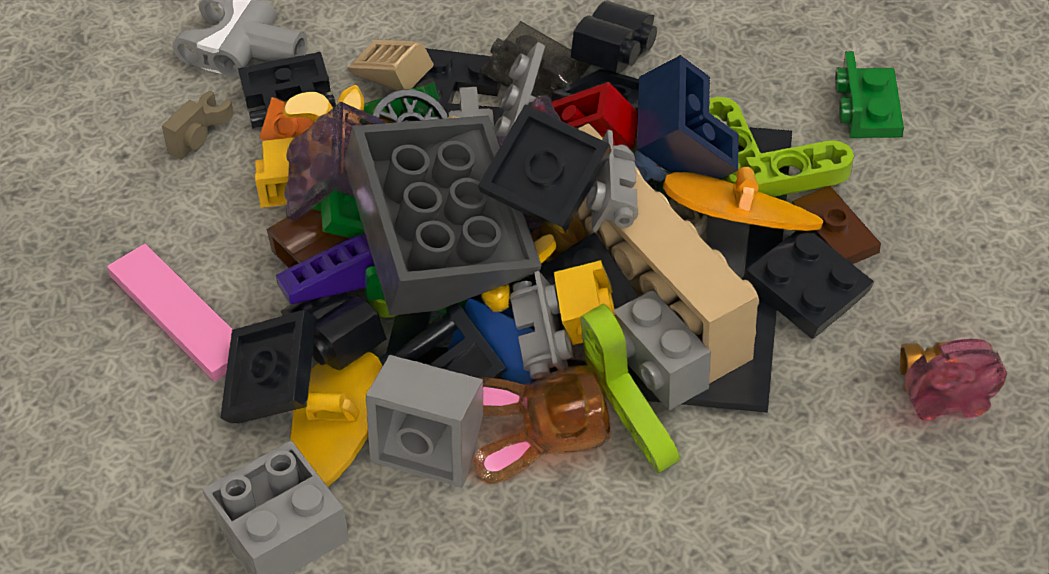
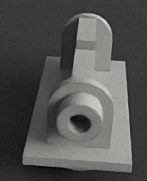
M607 130L602 141L609 143L612 151L589 190L586 200L587 209H590L592 214V231L596 232L604 220L615 222L618 227L626 228L631 226L638 217L637 189H633L636 183L635 155L625 145H613V133L611 130Z
M536 271L534 274L537 285L532 286L530 281L517 282L513 285L514 292L510 294L516 328L521 330L532 326L535 327V332L518 336L523 367L525 371L530 372L532 379L549 376V368L556 367L565 377L570 376L567 359L573 358V349L567 331L560 329L557 315L560 313L556 284L550 285L539 271Z

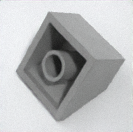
M389 355L366 394L370 462L462 488L468 477L483 418V379Z

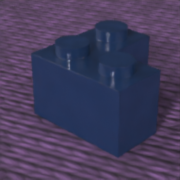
M681 55L639 76L637 151L671 174L674 172H690L722 179L738 171V133L709 113L710 76Z

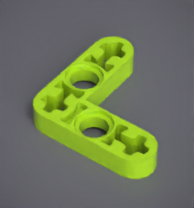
M726 97L710 98L709 113L717 119L720 117L722 121H727V126L738 133V145L744 148L743 151L738 152V170L742 167L753 169L758 183V192L776 197L837 185L850 178L854 154L847 144L836 140H829L760 153L738 104ZM784 166H793L798 168L801 173L789 176L781 173L778 169ZM737 172L722 178V180L735 184Z
M601 304L583 314L580 320L587 366L627 431L656 473L659 474L680 462V455L670 435L628 373L626 340L615 316L605 304Z

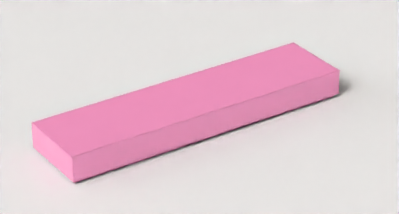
M146 244L141 245L107 266L109 276L214 382L226 375L233 329Z

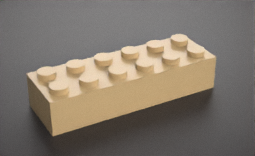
M589 123L578 128L600 140L603 139ZM635 166L636 183L633 189H637L638 217L631 226L621 228L615 222L604 220L597 232L592 231L591 210L587 209L586 206L587 196L576 216L584 224L587 236L594 232L598 235L637 295L640 297L654 290L711 351L710 384L753 360L757 306L759 304L757 292L749 281L742 280L728 266L726 259L718 250H712L699 237L696 228L690 221H684L671 208L667 198L661 192H655L649 186Z

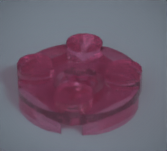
M960 339L938 346L941 355L932 358L928 362L923 355L907 371L904 386L918 418L922 420H932L941 415L962 412L967 418L983 415L990 409V399L1000 391L1007 377V371L998 351L997 353L994 352L991 344L981 339Z

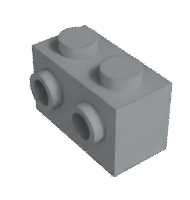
M654 290L614 310L615 318L626 340L627 364L668 410L709 389L711 351Z

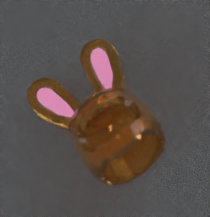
M585 365L566 367L525 385L502 379L479 378L483 379V417L523 415L525 424L523 431L487 444L477 451L474 457V471L481 481L488 484L499 483L520 473L542 455L588 451L601 447L611 438V424L604 392L593 367Z

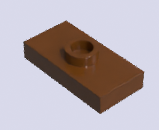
M831 186L824 187L792 201L793 205L803 208L823 220L821 229L810 231L852 264L880 253V241Z

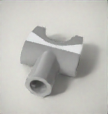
M202 0L199 4L201 15L208 22L217 23V25L206 29L184 30L178 34L173 42V50L181 61L207 71L233 77H239L238 68L246 67L251 58L272 62L305 55L307 48L306 33L273 26L277 14L274 7L266 0ZM210 3L219 5L224 13L214 10ZM184 44L191 46L197 54L188 50Z

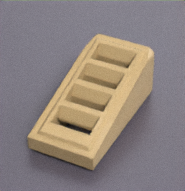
M374 40L351 63L348 69L357 76L396 90L412 89L434 64L421 43L415 41Z

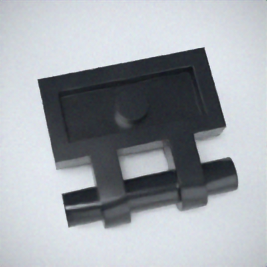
M321 52L238 68L247 109L265 106L264 109L249 112L252 129L263 127L272 97L288 101L290 98L305 92H317L320 94L331 92L329 77ZM333 94L325 96L334 111H337Z

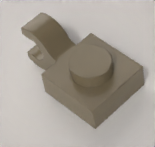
M212 91L204 93L198 103L188 100L162 125L168 154L182 160L192 149L197 150L202 147L209 134V126L226 123L232 118L234 112L231 100L226 99L220 106L215 107L216 100Z

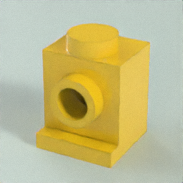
M298 137L262 141L263 159L255 160V181L260 207L305 203L304 193L300 190V182L303 179V167Z
M601 260L554 272L562 323L573 345L583 343L580 320L583 314L601 304H605L615 316L611 296L613 291Z

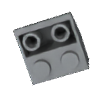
M291 440L202 489L204 497L232 552L248 574H292L349 541L343 506Z

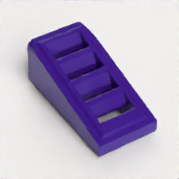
M366 234L350 238L277 274V284L288 302L296 304L365 288V271L367 268L375 266Z

